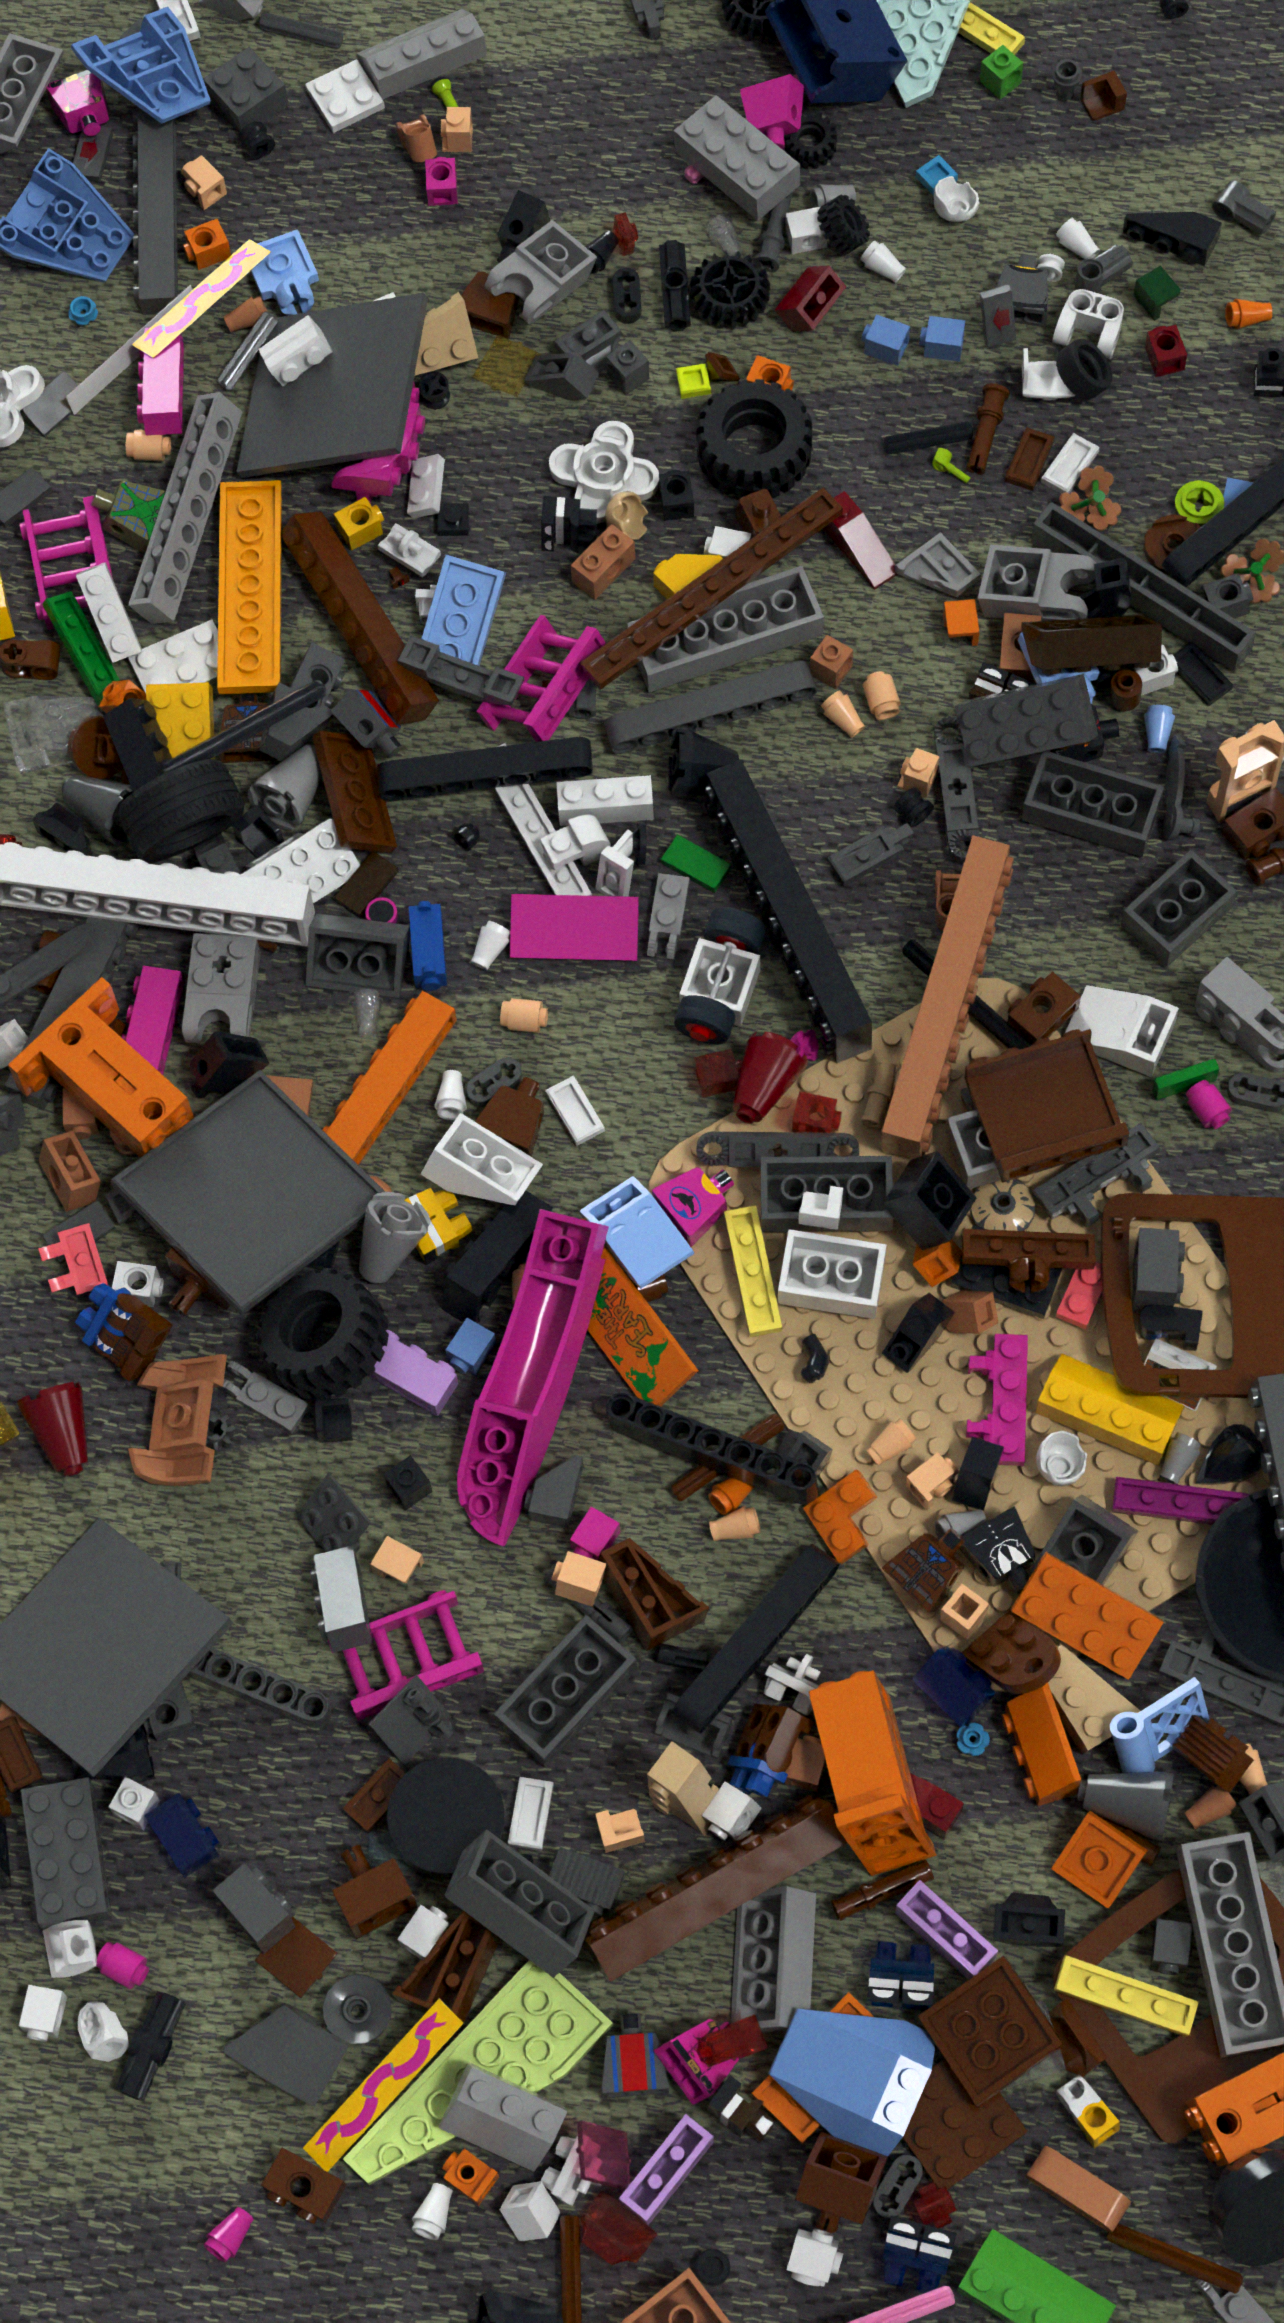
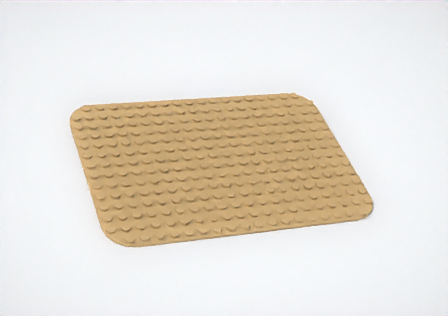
M978 978L977 981L978 990L976 995L1006 1021H1008L1007 1011L1013 1002L1018 998L1023 1000L1028 995L1021 987L999 978ZM921 1003L873 1030L871 1050L836 1063L833 1055H830L806 1069L760 1122L744 1123L736 1117L735 1112H732L677 1144L659 1160L649 1181V1192L651 1195L655 1187L696 1167H699L709 1179L721 1170H725L734 1183V1186L722 1194L727 1202L726 1211L756 1205L761 1226V1167H729V1165H713L712 1167L708 1164L705 1165L697 1157V1141L703 1134L712 1131L848 1133L854 1136L859 1143V1156H892L894 1186L912 1159L882 1151V1129L891 1101L887 1102L881 1127L868 1126L861 1122L869 1099L867 1094L868 1088L874 1083L880 1060L892 1061L899 1066L891 1090L894 1093ZM1040 1005L1034 1007L1035 1011L1045 1013ZM969 1013L966 1031L964 1034L959 1033L961 1034L959 1041L960 1050L956 1063H949L952 1065L948 1090L946 1093H940L942 1094V1109L937 1123H931L933 1124V1139L929 1152H922L921 1155L924 1156L938 1151L961 1180L962 1177L946 1135L947 1118L967 1112L961 1097V1090L967 1087L964 1079L966 1065L980 1057L990 1059L1000 1056L1003 1051L1009 1049ZM1056 1030L1048 1039L1051 1041L1062 1036ZM712 1141L707 1143L703 1149L709 1155H717L721 1152L722 1147H720V1144L713 1143ZM777 1143L774 1149L769 1150H773L775 1156H780L781 1152L787 1149H782L781 1144ZM841 1143V1145L835 1146L834 1152L838 1156H848L852 1152V1148L847 1143ZM1080 1160L1023 1176L1016 1180L1024 1183L1033 1194L1035 1188ZM1147 1160L1150 1166L1146 1171L1153 1179L1152 1187L1141 1194H1172L1150 1161ZM1119 1177L1107 1185L1105 1192L1102 1190L1093 1194L1094 1200L1090 1202L1096 1210L1098 1209L1103 1212L1104 1206L1112 1197L1118 1194L1140 1192L1133 1185L1130 1177L1124 1181ZM978 1187L970 1189L971 1192L974 1194ZM1034 1197L1036 1204L1034 1219L1025 1231L1095 1234L1096 1262L1101 1264L1102 1220L1099 1219L1087 1227L1078 1217L1077 1213L1070 1216L1067 1211L1051 1219ZM1000 1199L997 1202L1001 1207L1009 1205V1201L1006 1199ZM971 1210L968 1211L952 1237L961 1251L963 1229H971L973 1225H976L973 1221ZM724 1215L691 1247L694 1254L680 1263V1266L787 1429L800 1433L806 1431L833 1449L830 1459L819 1475L827 1490L854 1470H859L878 1497L851 1518L869 1543L865 1547L939 1661L957 1680L981 1691L1007 1692L964 1660L961 1652L989 1629L1000 1617L1006 1614L1020 1594L1015 1592L1008 1580L993 1587L959 1549L954 1556L963 1563V1571L936 1612H927L882 1567L923 1534H931L939 1541L934 1523L941 1518V1515L977 1510L976 1508L952 1501L958 1474L954 1477V1482H952L953 1488L940 1499L936 1496L933 1497L932 1507L928 1511L906 1487V1477L937 1452L943 1459L946 1457L951 1459L960 1471L971 1438H966L967 1419H970L972 1422H980L982 1419L987 1420V1414H992L993 1382H989L988 1375H983L981 1372L973 1371L971 1374H968L969 1356H986V1351L988 1350L994 1351L995 1334L1028 1335L1024 1466L998 1465L983 1511L987 1522L1015 1507L1035 1552V1564L1072 1501L1082 1494L1138 1530L1132 1543L1104 1586L1150 1612L1196 1583V1565L1199 1551L1212 1525L1112 1512L1116 1477L1170 1483L1159 1476L1163 1468L1167 1448L1158 1466L1035 1413L1041 1392L1062 1353L1114 1375L1105 1322L1103 1292L1086 1330L1056 1318V1312L1075 1269H1062L1044 1319L995 1303L998 1324L980 1334L949 1332L946 1326L937 1341L913 1369L907 1373L883 1355L882 1352L913 1303L928 1293H931L942 1302L961 1290L951 1287L953 1276L934 1287L929 1285L912 1264L917 1243L894 1216L892 1231L810 1232L887 1244L876 1319L778 1304V1287L788 1232H762L782 1324L781 1332L755 1337L749 1336ZM1132 1221L1129 1230L1131 1302L1134 1248L1139 1228L1179 1230V1242H1185V1256L1181 1266V1273H1184L1183 1293L1180 1296V1303L1174 1304L1173 1307L1203 1311L1197 1350L1192 1351L1183 1349V1340L1165 1337L1159 1338V1340L1216 1365L1215 1370H1228L1231 1368L1232 1319L1226 1269L1193 1222ZM1133 1312L1137 1344L1141 1361L1144 1364L1155 1340L1146 1339L1141 1335L1138 1328L1141 1313ZM816 1334L828 1354L829 1364L821 1380L807 1383L801 1376V1370L807 1366L810 1356L804 1348L802 1341L806 1337ZM1203 1397L1196 1411L1184 1407L1171 1438L1174 1439L1176 1433L1179 1432L1195 1439L1201 1445L1198 1449L1200 1452L1199 1456L1180 1478L1178 1485L1240 1492L1250 1495L1254 1492L1268 1489V1486H1271L1268 1473L1265 1474L1262 1468L1255 1476L1241 1482L1215 1485L1196 1484L1200 1468L1213 1441L1225 1428L1233 1424H1242L1255 1434L1254 1423L1257 1421L1255 1408L1250 1407L1248 1398ZM898 1419H902L917 1439L911 1443L912 1447L878 1466L866 1450L871 1447V1444L891 1421L895 1423ZM1063 1430L1079 1437V1444L1083 1451L1087 1453V1462L1084 1474L1074 1484L1057 1486L1047 1482L1039 1472L1036 1464V1454L1040 1444L1050 1433ZM1033 1565L1025 1569L1027 1573L1030 1572ZM961 1584H964L989 1603L986 1617L967 1640L940 1620L941 1609ZM1035 1626L1048 1635L1057 1647L1063 1645L1076 1657L1081 1654L1080 1651Z

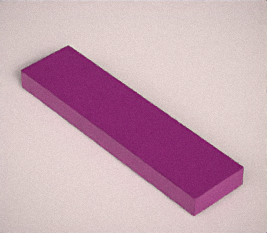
M1116 1477L1112 1512L1213 1525L1226 1509L1232 1504L1250 1496V1494Z

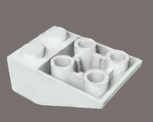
M1086 985L1080 999L1079 1009L1073 1014L1065 1033L1075 1029L1081 1031L1091 1029V1044L1095 1055L1152 1077L1176 1023L1179 1008L1146 995Z

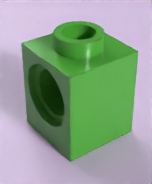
M1002 45L981 61L980 82L997 98L1002 99L1021 84L1023 62Z

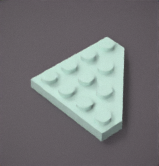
M876 0L908 60L893 82L906 108L933 96L971 0Z

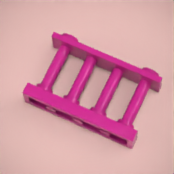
M94 495L83 498L85 510H80V514L33 523L29 509L23 510L25 522L19 523L23 541H29L40 601L35 602L36 612L39 620H45L48 630L54 629L42 605L45 599L48 598L46 588L78 582L76 578L77 573L106 562L112 576L99 508L91 505ZM83 526V529L89 528L90 536H86L85 540L38 550L36 535ZM85 552L95 556L96 562L90 563L89 567L43 576L42 561ZM84 595L75 597L80 608L89 607Z
M540 615L504 669L524 677V682L517 696L521 694L539 699L531 712L511 708V705L482 702L476 712L492 731L496 730L504 718L523 723L536 742L549 740L589 679L581 669L580 662L607 643L597 628L589 626L585 628L579 639L558 635L544 615ZM550 646L571 650L563 663L542 659ZM535 670L554 674L547 688L527 683Z
M445 1590L431 1594L428 1597V1601L370 1622L372 1638L375 1640L390 1680L387 1683V1687L377 1691L370 1687L356 1647L342 1650L358 1692L356 1699L350 1701L357 1721L379 1713L413 1678L407 1679L406 1676H402L387 1636V1632L406 1626L422 1668L417 1676L431 1692L484 1672L478 1652L470 1654L469 1651L466 1652L449 1609L458 1605L454 1591L449 1593ZM436 1613L453 1654L452 1662L442 1666L434 1664L418 1620Z

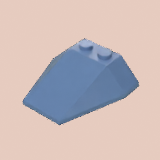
M169 7L145 15L140 32L105 46L96 35L71 44V50L87 70L161 124L210 104L211 100L185 27Z
M796 2009L768 2074L831 2136L889 2156L904 2136L932 2071L936 2043L928 2031L904 2020Z

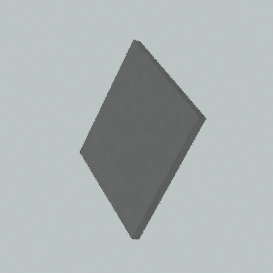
M417 293L278 317V324L262 346L309 315L322 330L332 353L326 356L322 362L312 366L299 375L296 380L289 382L285 386H282L270 373L264 359L259 354L237 473L244 478L400 454L428 302L424 293Z
M261 1070L257 1071L166 1138L157 1148L147 1152L111 1179V1185L241 1316L361 1225L365 1220L366 1206L369 1201L372 1200L375 1194L385 1192Z
M99 1518L0 1625V1700L90 1775L95 1777L233 1625V1622L223 1612Z

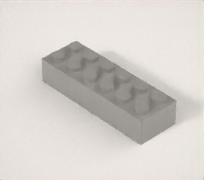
M799 566L747 583L646 656L637 665L648 692H652L821 636L824 632V616L803 566ZM638 620L627 623V628L636 623Z
M1250 1832L1181 1844L1176 1849L1220 2057L1225 2058L1284 2047V1986Z

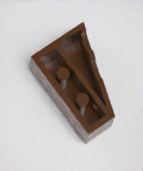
M463 1911L439 1938L433 1950L423 1961H419L414 1967L413 1973L401 1986L398 1985L391 1994L399 2003L426 2013L440 1998L464 2024L500 1938Z

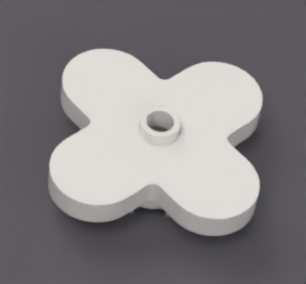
M19 366L8 373L0 370V448L7 447L20 438L24 431V421L20 410L36 401L44 390V379L33 366Z
M608 421L598 426L593 434L591 443H588L586 446L563 444L557 447L549 458V470L552 478L562 485L577 488L574 499H581V508L597 509L596 524L605 522L607 505L615 494L631 491L637 494L641 501L651 498L659 488V472L657 467L648 460L633 457V432L626 424L619 421Z

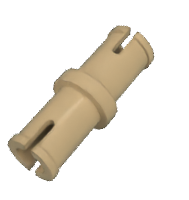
M888 1060L879 1061L874 1083L868 1088L867 1094L869 1099L861 1122L868 1126L881 1127L887 1102H890L893 1096L891 1090L899 1070V1066L896 1063Z

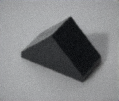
M972 1436L960 1467L952 1501L984 1511L1004 1446Z

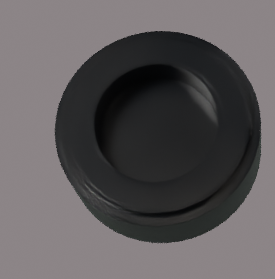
M708 2249L702 2252L695 2262L697 2278L701 2283L710 2287L723 2284L730 2274L728 2257L717 2249Z

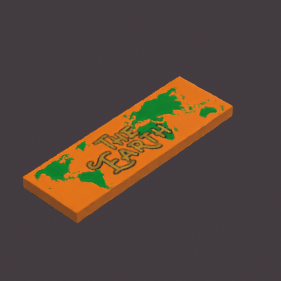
M604 1245L601 1258L606 1260L587 1330L635 1395L642 1400L661 1407L699 1370Z

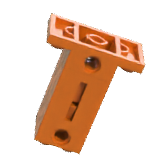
M101 977L8 1064L17 1088L26 1097L33 1091L37 1092L43 1088L48 1077L51 1075L141 1158L194 1119L188 1098L108 1026L114 1021L120 1009L111 984Z
M874 1670L869 1672L859 1671L852 1674L850 1678L838 1682H825L820 1684L818 1688L808 1691L839 1812L834 1814L836 1827L869 1874L874 1876L937 1856L934 1844L924 1828L891 1698Z
M1284 2051L1185 2102L1188 2108L1184 2111L1186 2119L1194 2131L1199 2129L1205 2141L1201 2143V2147L1210 2163L1215 2161L1218 2167L1228 2165L1251 2153V2150L1261 2148L1284 2136ZM1219 2116L1227 2121L1228 2130L1226 2134L1220 2132L1216 2123Z

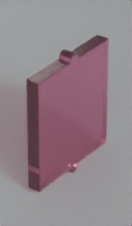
M582 2120L577 2122L578 2147L576 2152L579 2154L580 2179L626 2190L630 2185L629 2164L631 2163V2158L628 2155L627 2132Z

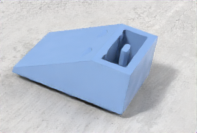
M634 1176L580 1210L582 1219L585 1218L586 1221L609 1226L604 1245L627 1276L640 1289L694 1254L693 1249L651 1193Z

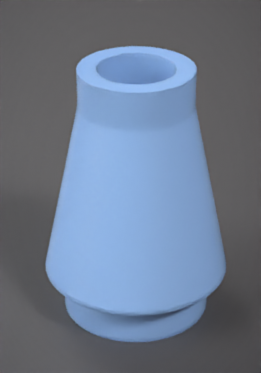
M1151 705L1148 706L1147 713L1144 714L1149 752L1165 753L1167 750V743L1175 719V715L1172 714L1173 709L1169 706Z

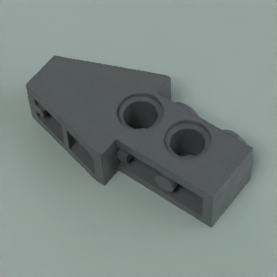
M313 642L311 643L290 686L288 687L279 682L267 706L315 680H320L325 686L326 696L264 729L261 737L260 751L282 762L313 738L312 736L319 730L323 731L333 716L329 707L334 696L329 693L332 688L338 689L345 675L344 672L340 671L345 661L344 658Z

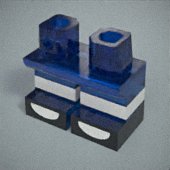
M879 1941L875 1959L871 1958L866 2006L897 2009L900 1978H903L901 2009L926 2011L933 2006L934 1964L931 1963L929 1946L913 1944L910 1946L909 1962L896 1961L897 1943Z
M891 2216L882 2263H885L883 2283L902 2287L905 2271L908 2269L920 2273L916 2287L917 2292L924 2294L937 2289L940 2279L945 2278L957 2233L925 2225L919 2254L916 2258L915 2252L922 2224Z

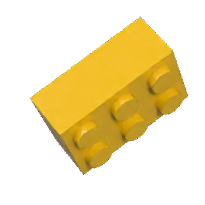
M209 682L146 685V701H149L156 711L157 722L168 740L167 746L172 758L214 736L213 688Z

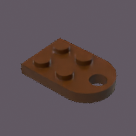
M1011 1609L961 1652L964 1660L1003 1690L1013 1694L1029 1693L1041 1688L1054 1677L1061 1663V1655L1054 1641L1034 1625L1013 1613ZM1041 1667L1039 1671L1031 1673L1034 1669Z

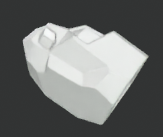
M99 2001L87 2002L80 2010L78 2032L83 2046L90 2057L106 2062L121 2057L130 2044L128 2034L122 2028L116 2013L110 2011L105 2003Z

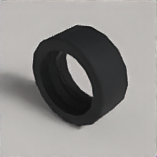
M1081 338L1073 341L1062 349L1056 357L1057 370L1063 383L1073 394L1081 399H1094L1109 388L1112 383L1113 374L1107 358L1096 345L1088 340Z

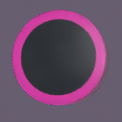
M376 898L366 907L365 914L367 920L388 923L397 922L398 913L396 905L388 898Z

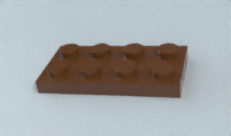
M319 730L312 737L340 847L391 853L397 848L386 802L379 797L377 767L372 748L363 747L353 735Z

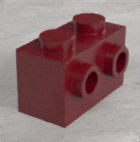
M830 265L807 267L776 307L775 312L792 332L814 330L846 289V285Z

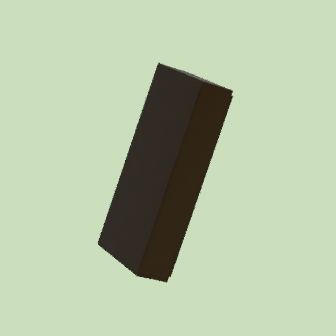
M372 851L334 897L335 902L361 919L365 914L367 905L372 900L378 898L399 872L398 867Z

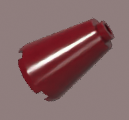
M765 1031L763 1036H756L757 1032H754L746 1043L732 1108L736 1113V1117L747 1124L760 1122L801 1076L808 1065L807 1056L804 1053L801 1057L796 1052L798 1046L794 1042L772 1032Z
M78 1381L75 1384L74 1382H68L40 1390L34 1400L30 1399V1395L17 1401L18 1408L56 1473L63 1472L64 1476L68 1477L83 1472L82 1466L88 1463L81 1382Z

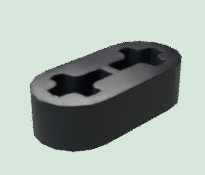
M621 268L613 275L615 316L620 322L631 324L639 320L642 312L640 278L635 270ZM624 279H629L630 291H624ZM625 301L631 302V312L629 313L625 312Z

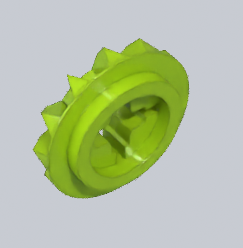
M1201 480L1191 481L1183 485L1176 494V512L1187 517V521L1192 522L1194 525L1195 523L1206 524L1224 508V497L1221 491L1212 483ZM1202 495L1203 505L1205 506H1202L1201 510L1197 512L1193 503H1196L1199 496Z

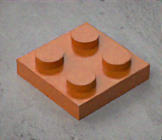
M1089 1811L1051 1869L1109 1909L1148 1850L1092 1811Z

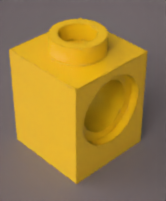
M366 497L334 513L336 529L351 551L383 534L381 522L384 521V517L376 504L371 506ZM358 521H367L362 525L355 524Z

